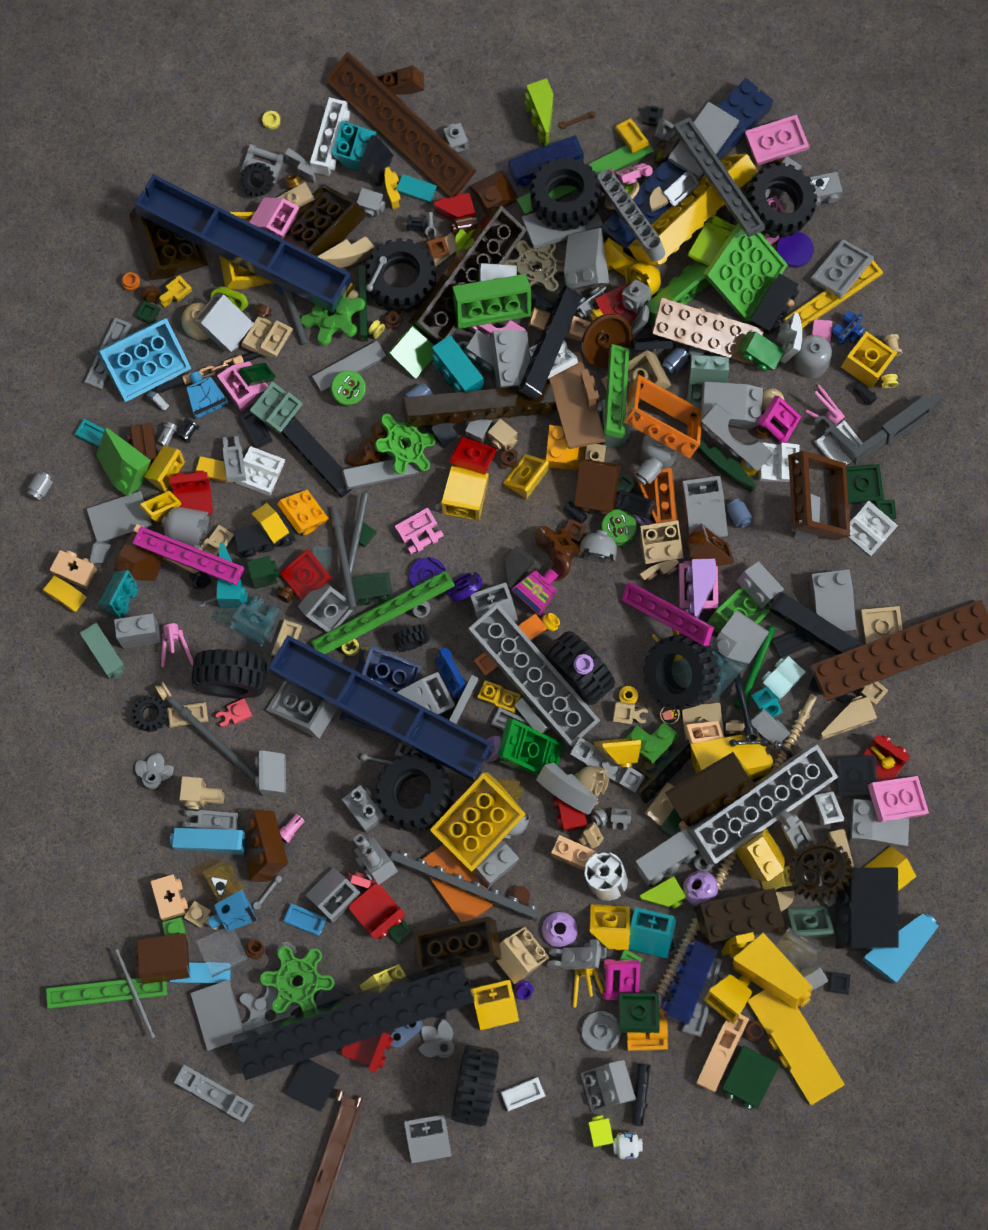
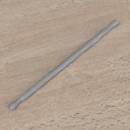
M117 949L115 950V953L119 958V962L125 974L127 982L133 993V996L141 1012L146 1027L150 1032L151 1039L155 1038V1035L151 1030V1026L147 1019L145 1011L139 1000V997L131 981V978L123 962V959L120 956V952Z

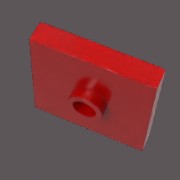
M628 283L594 299L603 315H620L629 324L638 315L634 311L626 309L622 302V292L625 287H629Z
M461 437L451 456L450 463L485 475L496 454L497 448Z
M308 548L279 573L301 601L304 600L309 592L322 588L332 579V576Z

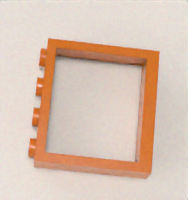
M638 374L628 389L624 423L682 455L691 458L700 445L701 409ZM639 398L687 424V435L638 409ZM692 412H695V413H696V415H694V417L691 416V413H692Z

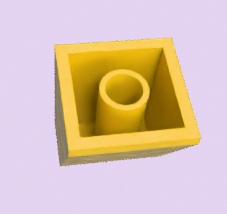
M451 466L442 499V514L480 521L489 473L484 475L460 466Z
M767 828L735 850L752 879L769 881L784 871L785 857Z

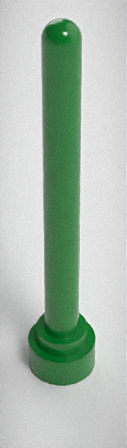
M770 625L767 629L769 633L761 644L744 687L748 708L750 706L749 695L775 632L773 625ZM737 697L734 701L733 706L737 709H740V704Z

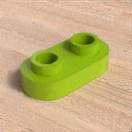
M222 286L217 287L211 293V298L215 293L224 294L240 311H243L248 305L245 295Z

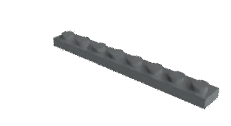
M689 117L674 124L675 132L747 237L749 238L765 230V225Z
M398 851V853L392 852L390 859L395 864L534 921L538 919L540 911H537V907L532 904L526 903V905L518 903L519 900L515 897L508 895L506 898L501 896V892L490 888L486 890L481 888L482 884L471 880V883L464 881V877L459 874L453 873V875L445 873L446 870L442 867L435 865L433 868L428 866V862L417 858L413 860L408 858L409 854L403 851Z

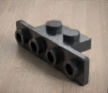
M689 739L677 751L669 746L653 764L646 760L638 768V771L648 779L647 783L637 792L642 802L646 804L654 798L656 793L691 758Z

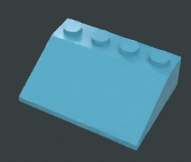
M162 318L96 351L124 402L191 369L167 318Z

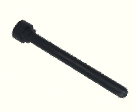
M733 662L731 663V670L745 726L742 735L745 742L752 743L759 739L758 730L752 725L738 663Z

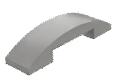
M581 737L577 739L569 753L587 766L594 765L608 770L605 776H609V779L636 793L645 777L631 767H620V764L613 763L596 746Z
M186 1065L182 1067L174 1081L175 1084L243 1123L254 1106L252 1103Z

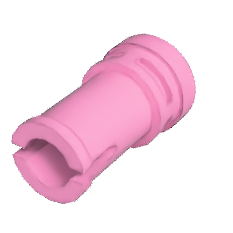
M295 814L286 826L280 829L281 838L286 843L291 841L294 833L305 823L303 818L295 823L300 817L298 814Z

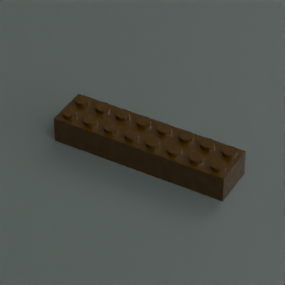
M502 206L491 207L411 317L409 323L415 326L434 346L449 335H452L458 327L453 302V286L479 282L480 263L502 265L527 229Z

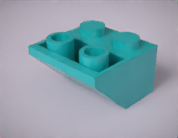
M341 121L331 155L345 167L363 172L359 165L371 135H376V132Z
M635 907L630 926L629 950L667 959L677 921L675 917Z

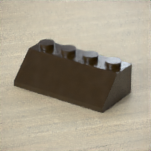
M732 752L665 793L681 819L690 827L708 815L714 814L723 806L731 804L740 796L748 794L752 789L756 788V785L747 768L736 754Z

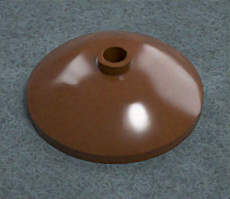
M604 314L593 320L586 328L582 338L581 347L585 359L595 367L608 368L611 344L629 348L630 350L633 339L630 324L625 318L617 314Z

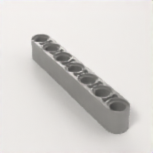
M610 170L602 171L598 175V180H600V186L607 199L652 261L663 259L666 252L658 234L615 174Z

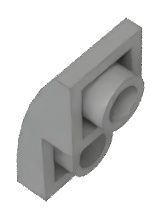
M764 708L751 718L752 725L772 744L774 741L782 742L790 735V732Z

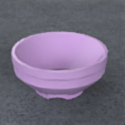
M702 870L695 871L684 880L682 891L690 904L698 906L701 903L710 902L715 899L718 892V883L712 874ZM695 880L702 881V886L698 890L692 889V884Z
M556 912L549 915L542 925L544 940L555 948H565L571 945L578 934L576 921L572 916L564 912ZM557 923H563L566 926L564 934H557L554 931V926Z

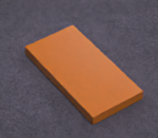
M444 844L422 859L428 862L427 865L434 868L436 865L444 868L447 874L453 875V873L463 876L464 881L471 883L472 880L482 884L479 878ZM430 878L460 922L474 920L495 905Z

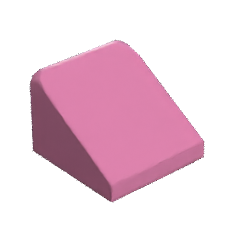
M814 320L812 335H820L830 343L832 321Z

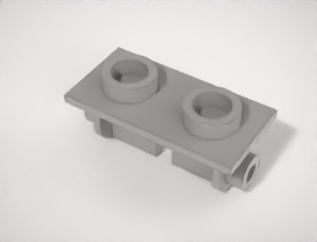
M597 286L589 292L591 294L586 299L585 297L581 298L577 308L579 318H587L591 314V310L594 309L592 304L596 305L594 299L608 293L603 291L607 287L599 288Z

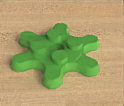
M345 292L333 316H328V310L315 304L311 313L301 317L302 326L304 328L318 326L320 329L318 342L322 346L328 345L332 335L337 331H342L347 337H353L357 332V328L352 324L351 316L353 313L364 309L365 301L362 298L348 300Z
M384 414L381 417L380 423L387 432V438L378 439L375 443V450L387 452L390 456H393V471L396 474H404L408 463L414 464L419 471L429 470L430 462L424 456L423 450L425 447L434 446L436 440L433 434H422L417 430V427H406L405 419L402 423H398L390 414ZM400 440H405L408 446L404 448Z
M287 946L281 947L278 951V957L281 960L280 969L276 972L265 971L260 977L263 985L274 986L278 990V997L272 1004L273 1010L276 1013H283L291 1003L300 1004L303 1012L316 1008L314 994L318 990H331L335 984L331 976H322L317 972L316 968L322 959V952L314 948L308 952L305 958L297 959L294 957L291 948ZM301 976L303 984L298 987L294 986L292 983L293 978Z

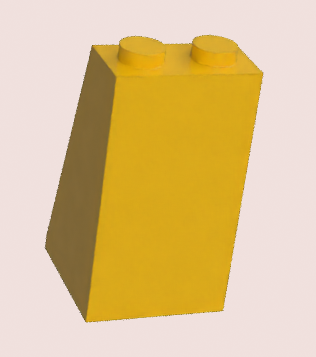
M743 735L690 744L691 761L696 773L732 752L736 754L747 768L752 779L767 775L771 772V766L774 765L771 755L765 751L766 746L748 744L732 747L729 745L731 739L744 741Z
M764 933L733 958L732 968L737 973L746 976L750 981L795 1009L799 1006L804 1007L811 1000L812 986Z

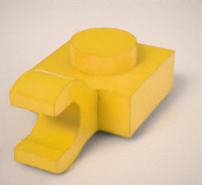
M179 275L165 286L167 292L159 297L160 303L165 308L173 299L179 302L192 291V288Z

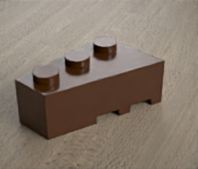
M254 810L245 819L249 882H268L288 864L275 812Z

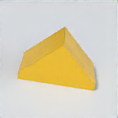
M167 491L141 503L139 507L151 519L162 524L163 517L167 516L171 509L180 507L181 502L170 491Z
M268 503L251 514L274 544L289 533L277 512Z

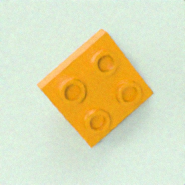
M308 490L281 499L277 504L298 534L308 535L329 519Z
M659 1009V1033H627V1051L668 1050L666 1009Z

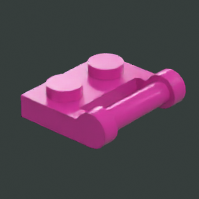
M775 395L765 413L758 418L757 422L761 427L769 430L781 444L788 441L801 416L780 396ZM772 418L784 428L782 432L770 422Z
M607 959L604 961V969L606 971L603 999L618 1000L619 993H639V960L614 961ZM613 970H619L618 991L613 990Z

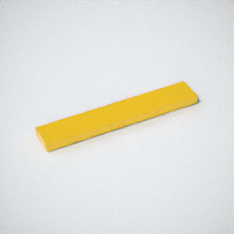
M873 260L841 299L825 290L785 317L783 321L785 322L796 312L799 314L803 329L881 276L883 271Z

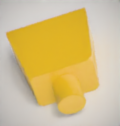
M728 975L708 991L704 1001L734 1024L752 994V991L748 988L750 980L744 975L740 976L739 979L733 975Z

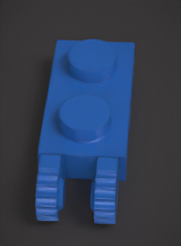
M441 648L439 650L440 656L436 657L435 664L452 697L460 698L466 687V682L451 658L452 653L446 648Z

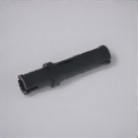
M638 1063L635 1090L636 1100L632 1102L633 1116L631 1125L644 1126L645 1108H648L646 1099L651 1067L649 1064Z

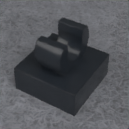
M653 105L646 106L642 124L657 127L660 117L662 118L664 109Z

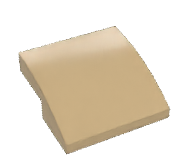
M259 315L241 346L255 353L276 358L293 328L278 320L273 323Z

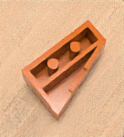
M672 468L661 469V472L650 485L647 483L643 485L638 481L644 497L656 501L652 511L655 522L661 523L677 520Z

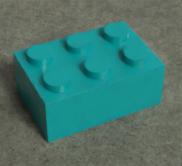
M451 335L432 347V364L437 371H442L445 382L448 385L452 384L455 388L454 393L484 390L482 375Z

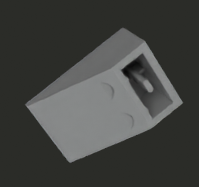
M720 476L682 481L681 491L689 535L702 523L719 537H727L724 495Z
M438 672L397 692L440 716L449 713L455 707Z

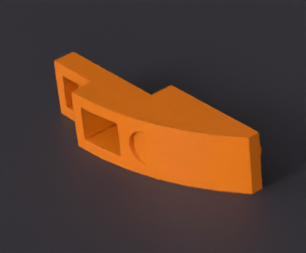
M536 614L518 626L531 642L547 630ZM485 652L474 660L485 676L498 667Z

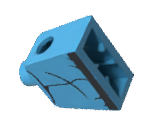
M199 371L189 375L193 384L187 387L195 419L228 405L227 399L211 377L203 379Z
M243 890L215 904L217 914L207 918L212 929L223 924L226 931H231L257 921Z

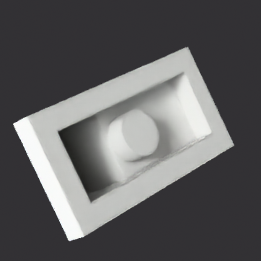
M834 792L814 795L815 803L820 813V825L844 821Z

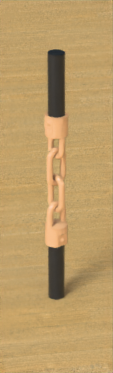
M255 352L243 356L239 355L225 360L223 365L217 367L208 366L200 369L199 372L202 378L205 379L215 375L216 371L220 369H228L227 362L233 361V364L236 365L264 355ZM211 369V372H213L205 376H203L204 373H201L202 371ZM192 373L156 386L158 393L192 383L189 377Z

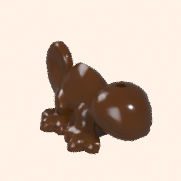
M380 421L372 426L371 431L373 435L361 442L358 452L351 451L347 453L346 462L353 466H360L367 462L374 464L383 462L384 458L388 457L389 454L387 452L375 450L376 441L380 438H387V432Z
M540 526L536 532V543L541 548H547L552 562L558 564L557 574L559 577L564 578L570 571V555L579 554L580 547L571 540V533L563 528H560L558 535H555L550 527Z

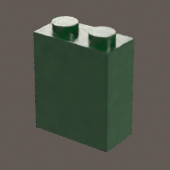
M742 1046L721 1088L724 1091L723 1095L733 1101L737 1098L742 1101L741 1105L749 1110L753 1108L758 1109L780 1064L746 1046Z

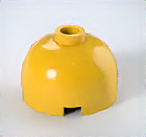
M641 261L631 265L625 271L626 283L630 286L637 279L651 288V297L661 286L660 271L654 265Z

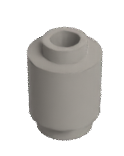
M653 456L646 459L635 472L637 475L636 479L643 485L646 483L650 485L661 472L662 463Z
M41 472V474L36 473L27 488V494L40 501L41 498L45 497L53 484L50 480L52 477L45 472Z

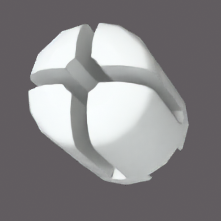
M611 852L596 853L588 859L585 864V877L592 893L596 894L597 898L601 900L611 901L621 896L619 889L625 892L628 884V878L622 861Z

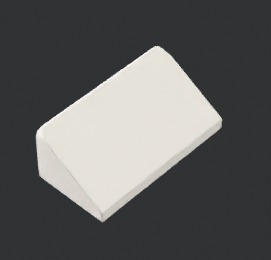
M521 698L515 704V707L533 729L544 733L551 728L526 698Z

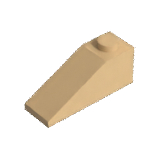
M859 696L852 699V702L819 736L820 741L875 722L877 716L870 698Z

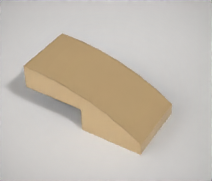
M218 525L210 538H206L199 549L219 557L220 543H224L227 548L235 536Z

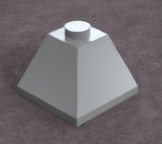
M330 585L309 592L298 605L306 617L327 632L338 628L353 611L349 610L347 598Z
M736 611L711 647L727 658L749 664L769 631L739 611Z

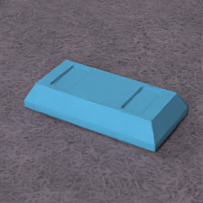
M290 903L283 922L320 936L327 917Z

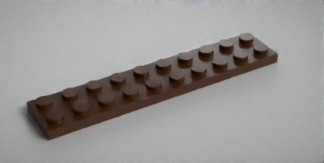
M350 52L345 53L325 81L450 197H455V195L459 194L477 171Z
M982 600L815 663L810 668L825 702L988 639V613Z

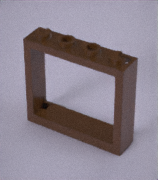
M806 451L788 455L792 529L833 540L850 537L846 463ZM809 465L829 470L832 526L812 521Z

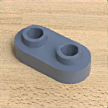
M422 1020L417 1021L414 1028L406 1025L391 1030V1038L397 1033L401 1035L399 1041L393 1039L391 1046L395 1048L404 1046L421 1031L423 1026Z

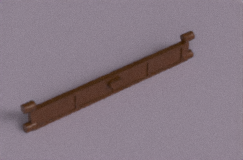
M340 1089L336 1091L334 1099L341 1102L297 1230L320 1229L362 1105L363 1097L356 1095L353 1100L343 1096L345 1091Z

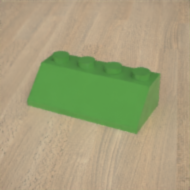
M698 262L692 266L688 265L683 270L682 275L679 277L675 276L665 289L661 288L656 292L655 297L647 305L650 310L648 322L652 327L654 326L661 298L686 305L710 285V282L703 276L708 266Z
M526 274L453 286V302L458 329L531 316V287Z

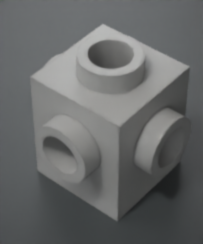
M637 279L629 287H625L622 292L624 307L637 314L651 300V288Z

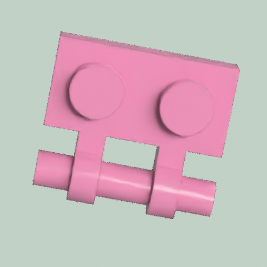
M641 163L615 171L614 173L619 181L631 184L636 182V178L641 177V175L650 176L653 169L651 166Z
M428 508L395 526L404 544L410 540L413 542V545L407 548L410 554L424 550L423 547L431 543L435 544L438 542V539L444 536L441 530L433 532L432 528L437 526V522ZM426 532L428 537L419 541L417 537Z

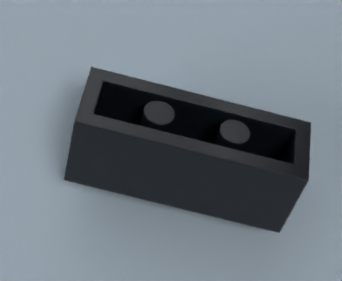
M779 273L752 316L750 324L763 329V332L768 335L772 331L775 332L780 325L778 320L781 315L785 316L790 308L788 306L789 302L797 298L800 292L798 291L799 284Z
M286 516L280 517L289 533L275 544L259 524L233 531L241 557L249 558L255 556L256 552H270L274 550V547L280 545L282 547L292 545V542L296 540L288 518Z

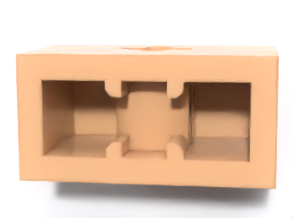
M60 550L50 571L53 575L87 590L97 569L89 559L83 558L81 560L71 551L63 552ZM76 566L78 567L77 570H76V569H73V571L71 570V567H73V568H75Z
M559 835L551 857L585 871V864L595 854V851Z
M172 874L151 881L159 914L163 921L186 915L185 909L188 908L186 898L181 897L180 890H183L180 878L176 879V876ZM168 893H172L173 895H175L174 897H172L173 901L171 902L168 899H166L169 897Z

